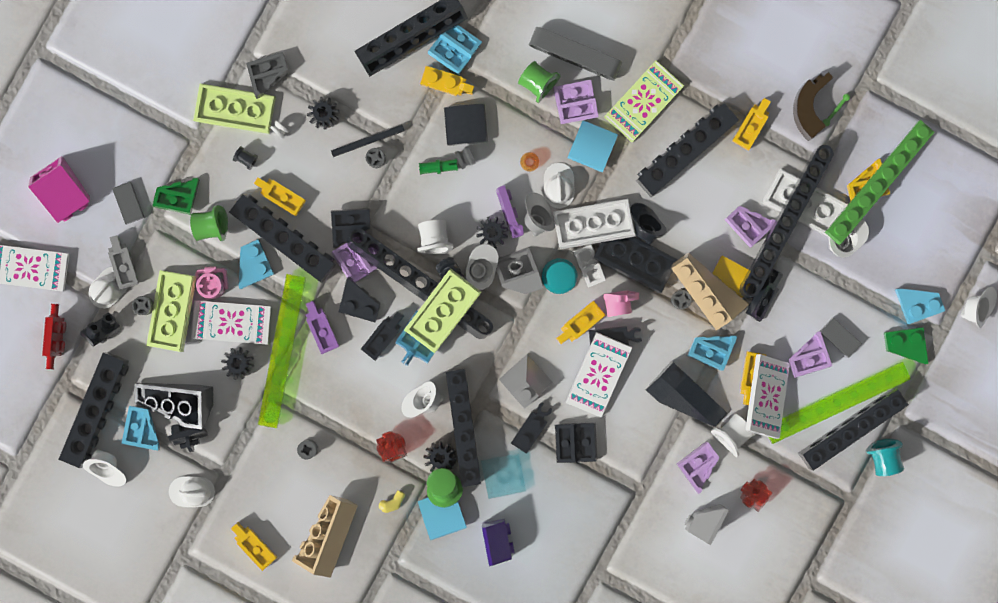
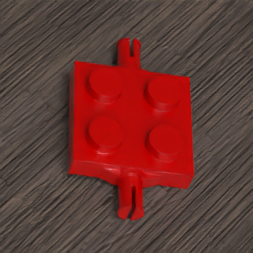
M51 303L50 315L45 317L42 356L47 358L45 369L54 370L56 356H61L65 349L63 333L66 332L67 325L64 322L65 318L58 316L60 304Z

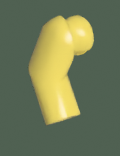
M397 490L393 500L380 501L379 509L384 513L398 510L406 494Z

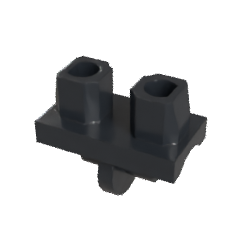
M106 313L98 321L88 324L85 329L80 331V335L86 338L90 345L94 347L99 343H105L108 337L121 329V326L110 313Z
M175 424L171 426L172 435H168L169 441L173 442L174 445L180 444L181 449L187 448L189 452H194V446L200 444L199 438L208 436L205 428H190L184 431L183 426Z

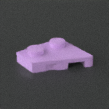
M742 206L737 207L724 219L750 248L772 228L776 221L762 217L759 213L750 212Z
M820 331L788 360L794 378L832 367Z
M706 441L676 463V465L695 491L700 494L703 490L702 486L711 475L712 468L716 465L719 456Z

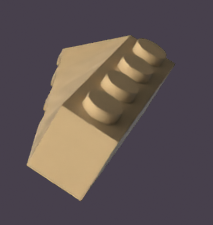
M687 253L673 263L671 269L716 331L732 321L749 305L746 300L726 286L721 279L713 275L690 253Z
M329 495L318 514L319 520L315 525L311 526L308 539L301 543V551L298 555H294L292 561L313 575L331 578L358 505L348 499Z

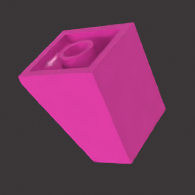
M62 156L30 177L28 187L57 223L62 220L64 222L69 220L73 216L72 213L77 210L82 211L89 205V194Z

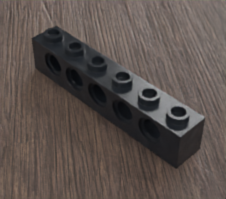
M439 0L354 52L370 77L465 21L468 17L459 0Z
M725 103L721 106L715 105L709 111L711 114L709 117L699 119L695 123L696 128L693 131L688 129L680 136L682 140L678 144L673 142L666 148L668 152L663 157L658 155L652 161L653 166L649 169L645 167L637 174L639 178L636 182L650 197L654 196L739 121ZM713 119L717 120L719 128H712L710 121ZM697 132H702L705 135L704 141L696 139ZM682 145H688L691 148V152L689 154L683 153L681 150ZM667 158H675L677 162L676 166H669L667 164ZM653 170H660L662 178L655 179L652 175Z
M242 194L229 213L319 282L323 283L336 266L333 263L334 258L326 252L324 254L318 251L319 247L312 241L307 243L303 240L304 235L298 230L294 229V231H291L287 227L289 224L282 218L278 220L272 216L274 212L266 206L261 208L257 205L258 200L249 194L247 197ZM252 209H257L258 216L255 219L249 217V212ZM271 220L273 222V228L269 231H266L264 228L265 222ZM283 232H287L289 236L286 242H281L279 239L280 234ZM301 243L304 246V250L302 253L296 254L294 248L297 244ZM313 255L319 257V262L315 266L310 264V258Z
M109 352L102 353L58 460L77 468H83V463L91 459L92 455L90 453L92 448L97 446L100 439L98 437L100 429L103 430L106 425L107 419L105 417L114 406L113 398L121 389L122 384L120 381L129 370L128 360ZM109 370H112L114 373V378L112 380H109L107 378V372ZM101 388H104L107 392L105 398H102L99 394ZM94 405L99 408L97 416L92 413ZM87 423L92 427L91 433L85 431ZM79 441L84 444L83 451H80L77 447Z
M466 370L446 371L462 487L480 485L481 476Z
M891 388L798 452L808 469L814 471L909 404L898 389Z

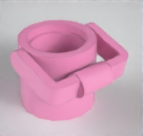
M210 266L205 267V269H198L195 273V276H197V291L204 298H219L223 295L225 289L229 287L226 268ZM223 272L224 280L215 274Z
M627 290L604 294L608 317L632 313L631 301L639 300V292Z

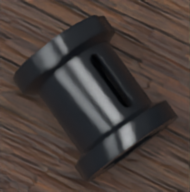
M242 146L237 149L233 156L234 162H240L247 166L248 170L253 168L258 159V155L250 154Z

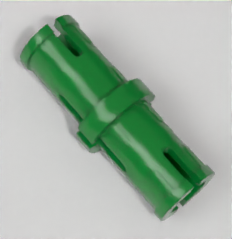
M457 158L443 161L436 159L434 162L419 163L420 175L458 171Z

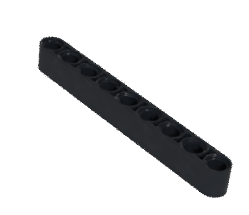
M821 145L812 152L740 285L739 290L743 297H754L758 295L833 158V149L829 145ZM820 150L826 153V159H822L819 156ZM810 167L816 168L817 176H813L810 173ZM802 183L808 186L807 193L801 190ZM793 200L799 203L798 210L792 207L791 203ZM783 217L789 218V226H785L783 224ZM775 233L781 236L780 243H776L773 240ZM766 250L772 253L771 260H767L764 257ZM756 267H760L763 270L761 277L755 274ZM747 284H751L754 287L752 294L747 293Z
M354 229L351 231L347 240V245L351 250L423 301L428 299L438 285L436 281L364 230ZM352 237H359L361 242H354ZM368 248H374L377 254H371ZM384 259H390L393 265H387ZM400 270L407 271L408 276H402ZM416 281H421L424 287H418ZM472 307L465 313L470 316L471 321H466L462 317L457 324L478 339H485L493 330L492 322ZM479 325H483L487 332H481Z

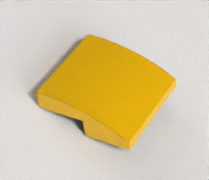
M722 255L712 274L721 279L726 286L743 298L739 288L748 269Z

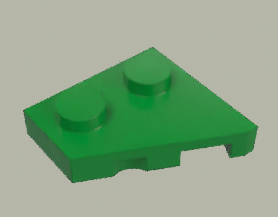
M192 178V180L182 183L181 181L176 182L170 186L157 187L152 206L191 215L200 181L199 178Z
M924 327L884 332L887 352L921 364H928Z

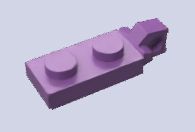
M505 185L500 186L496 189V193L512 239L523 236V226L516 221V218H518L516 208L512 207L510 200H512L511 192L505 188Z
M314 301L306 303L309 313L306 314V320L321 354L340 347L323 309H318Z

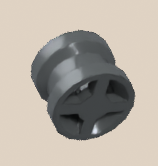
M469 146L465 147L461 152H454L461 169H465L469 164H476Z
M371 148L366 153V162L372 168L377 169L385 164V155L379 148Z
M685 290L676 291L671 297V303L677 309L688 308L692 302L691 295Z
M139 296L132 302L133 311L138 315H149L153 311L154 301L149 297Z
M310 439L304 440L297 447L299 457L305 460L313 458L318 451L317 444Z

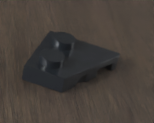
M370 208L331 210L333 248L346 242L351 231L354 229L367 231L371 228Z
M348 276L338 312L375 323L381 303L375 297L370 296L363 287H359L353 281V278Z

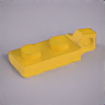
M425 66L420 85L454 96H462V92L470 95L473 94L474 86L467 84L466 79L461 76Z
M764 98L759 106L754 104L732 142L748 151L750 150L768 119L769 112L766 109L771 101Z
M257 177L254 182L255 185L262 188L260 193L265 198L296 217L307 201L274 180L268 179L265 182Z
M593 300L561 328L563 333L556 339L560 344L564 343L568 338L571 342L578 339L601 320L605 313Z
M746 351L740 394H744V405H749L756 355L761 353Z
M239 522L232 526L231 530L237 535L234 538L237 541V545L262 571L277 558L272 550L248 526L244 528Z

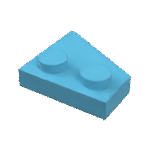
M259 239L241 247L239 289L275 275Z
M895 289L907 324L945 311L939 293Z
M737 336L696 337L687 356L723 371Z
M129 406L121 444L160 450L149 409Z

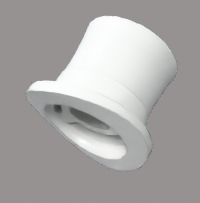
M430 220L418 224L421 236V247L417 248L418 252L428 255H441L453 249V243L448 242L447 222L445 220Z
M734 414L720 429L714 428L711 431L713 436L736 458L739 456L738 449L755 435L753 432L745 431L747 422L737 414Z

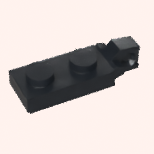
M772 269L760 292L749 304L746 314L754 320L761 322L779 291L777 286L783 276L781 272Z
M397 311L393 318L388 316L362 346L361 350L376 361L398 334L402 327L399 325V322L404 315Z

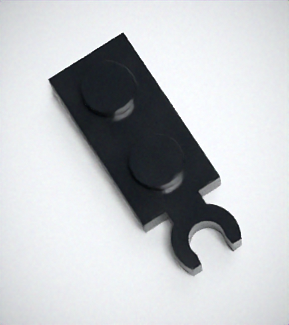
M627 326L588 330L590 345L596 332L628 346L629 340L636 343L642 341V338L634 337L635 332L641 331L639 327H634L630 331H627Z
M543 402L538 405L537 414L531 411L511 441L512 445L526 454L548 423L543 418L552 412V408H549L547 412L541 410L544 405Z

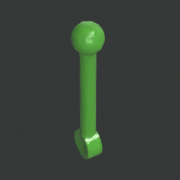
M844 94L842 101L827 119L822 121L826 127L830 125V120L842 105L850 100L849 94Z

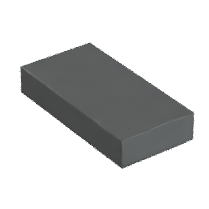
M132 182L112 188L126 225L144 218Z
M831 318L820 331L847 358L862 344L834 318Z

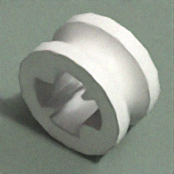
M275 121L274 126L270 127L283 139L284 134L289 133L277 121Z

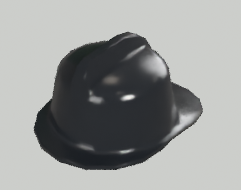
M642 203L632 204L630 214L635 221V234L640 239L644 240L647 244H652L658 236L665 235L667 232L666 227L650 207Z

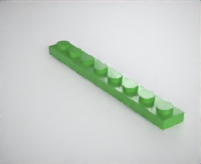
M919 120L824 233L838 245L842 244L935 132L922 120Z

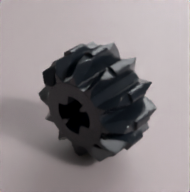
M320 97V103L314 99L313 103L315 106H308L313 112L307 113V116L313 117L309 122L311 124L316 123L315 127L317 129L323 125V129L327 130L328 123L331 127H334L332 120H339L334 115L339 114L340 110L335 109L337 107L336 102L331 104V98H327L324 102V98ZM323 109H326L325 111L328 114L327 116L323 115L322 118L319 112L321 110L324 111Z
M489 216L487 217L488 224L484 220L480 221L484 228L477 226L476 229L483 233L477 234L476 237H484L480 241L481 245L488 241V245L493 243L494 248L497 249L496 242L498 241L501 245H504L500 238H508V235L502 234V232L508 231V227L501 228L505 222L501 221L497 224L498 217H495L494 222H491V217ZM495 228V232L498 233L497 236L494 235V238L489 237L488 229Z
M444 258L436 265V269L442 279L451 268L466 280L453 258Z
M239 347L237 352L235 348L230 349L231 354L225 352L224 355L228 360L222 359L221 362L227 363V366L222 367L223 371L229 369L226 374L227 377L233 374L234 380H237L239 375L241 379H244L245 373L248 375L252 373L248 367L252 368L255 365L249 363V361L254 359L253 356L247 358L250 351L246 350L243 353L242 347ZM236 359L242 361L239 369L238 366H234V363L237 362Z
M439 441V447L437 448L433 442L431 444L433 450L428 447L426 448V451L431 455H424L423 458L430 459V461L425 463V466L432 464L431 472L434 471L435 467L447 470L446 465L451 468L454 467V464L449 460H456L455 456H450L455 450L447 451L450 446L449 443L446 444L445 448H442L443 442ZM437 453H439L440 455L444 454L445 458H443V462H441L440 460H435V458L437 457Z

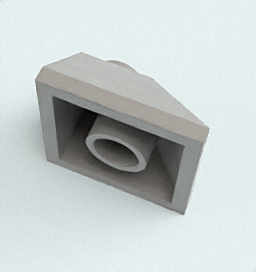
M530 248L498 258L496 270L502 287L523 294L543 288Z
M528 354L499 379L524 409L553 383Z
M719 504L696 511L686 519L685 529L711 545L729 510Z

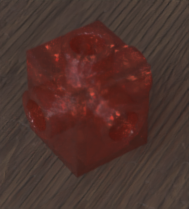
M389 431L383 433L381 438L376 439L377 452L384 462L391 463L407 456L405 450L406 443L401 434Z
M755 479L750 483L747 481L740 490L742 491L740 498L743 504L748 508H754L757 512L762 509L772 495V492L767 489L765 483Z

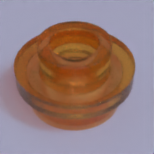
M525 153L521 157L520 165L525 171L532 172L538 168L539 158L534 153ZM532 159L533 165L528 166L526 160Z

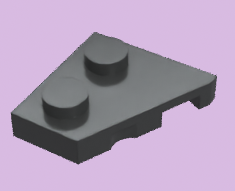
M283 52L246 63L256 99L264 95L289 72Z

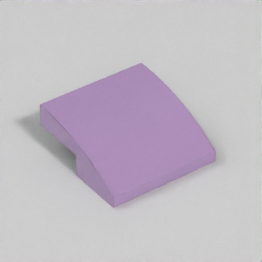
M591 80L553 87L561 124L599 117Z
M359 237L352 238L356 243L361 242ZM347 243L332 251V255L346 277L353 278L355 283L378 269L351 250ZM368 248L371 254H377L374 248Z

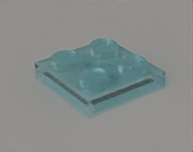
M519 453L481 460L488 499L526 491Z

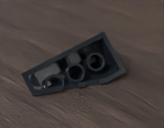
M670 362L645 389L659 403L713 427H716L727 414L716 401L674 362Z
M134 383V402L151 411H157L165 415L164 417L169 420L173 419L179 422V425L183 427L203 429L213 407V386Z

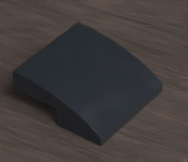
M485 104L444 107L447 146L488 142Z
M596 423L555 425L557 463L597 461Z

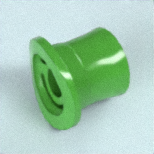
M533 61L522 73L518 84L537 96L536 102L539 104L556 85L561 76L557 72L551 74L536 61Z
M215 205L212 211L191 214L190 226L194 239L196 241L208 238H218L220 241L226 239L228 217L222 206Z
M441 468L434 470L428 476L427 496L432 504L446 508L460 500L463 487L460 479L451 471Z

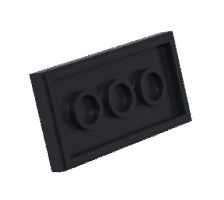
M636 237L601 242L593 259L659 294L663 292L673 272L671 269L673 263L678 260Z

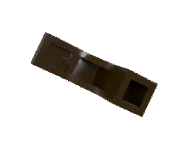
M829 72L824 76L822 73L813 80L815 84L810 79L807 80L797 92L794 100V121L798 130L807 141L814 138L826 127L816 115L813 103L816 94L834 78Z

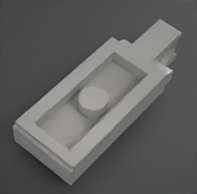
M117 235L109 237L112 247L108 248V254L119 290L138 285V279L126 244H121Z

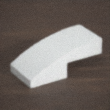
M591 244L573 250L588 288L606 281L599 262L593 259L595 253Z

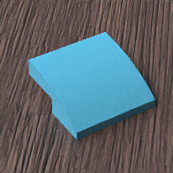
M456 25L439 36L428 50V54L459 76L482 41L461 26Z
M583 120L567 158L603 172L618 134Z
M429 498L418 501L430 540L467 528L459 502L450 507L443 508L432 504Z

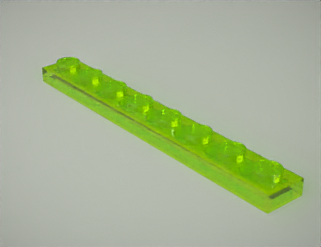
M286 274L258 425L278 428L306 277Z
M899 362L782 417L780 438H768L771 444L779 442L911 380L904 363Z

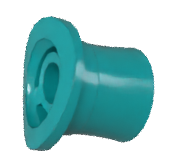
M562 258L549 261L544 266L541 274L544 286L554 294L569 292L574 288L578 279V273L573 263Z
M881 439L867 447L866 453L872 454L875 474L877 476H891L904 471L905 468L899 451L903 447L901 441Z

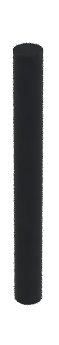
M401 124L333 149L331 153L334 158L399 134L405 130Z

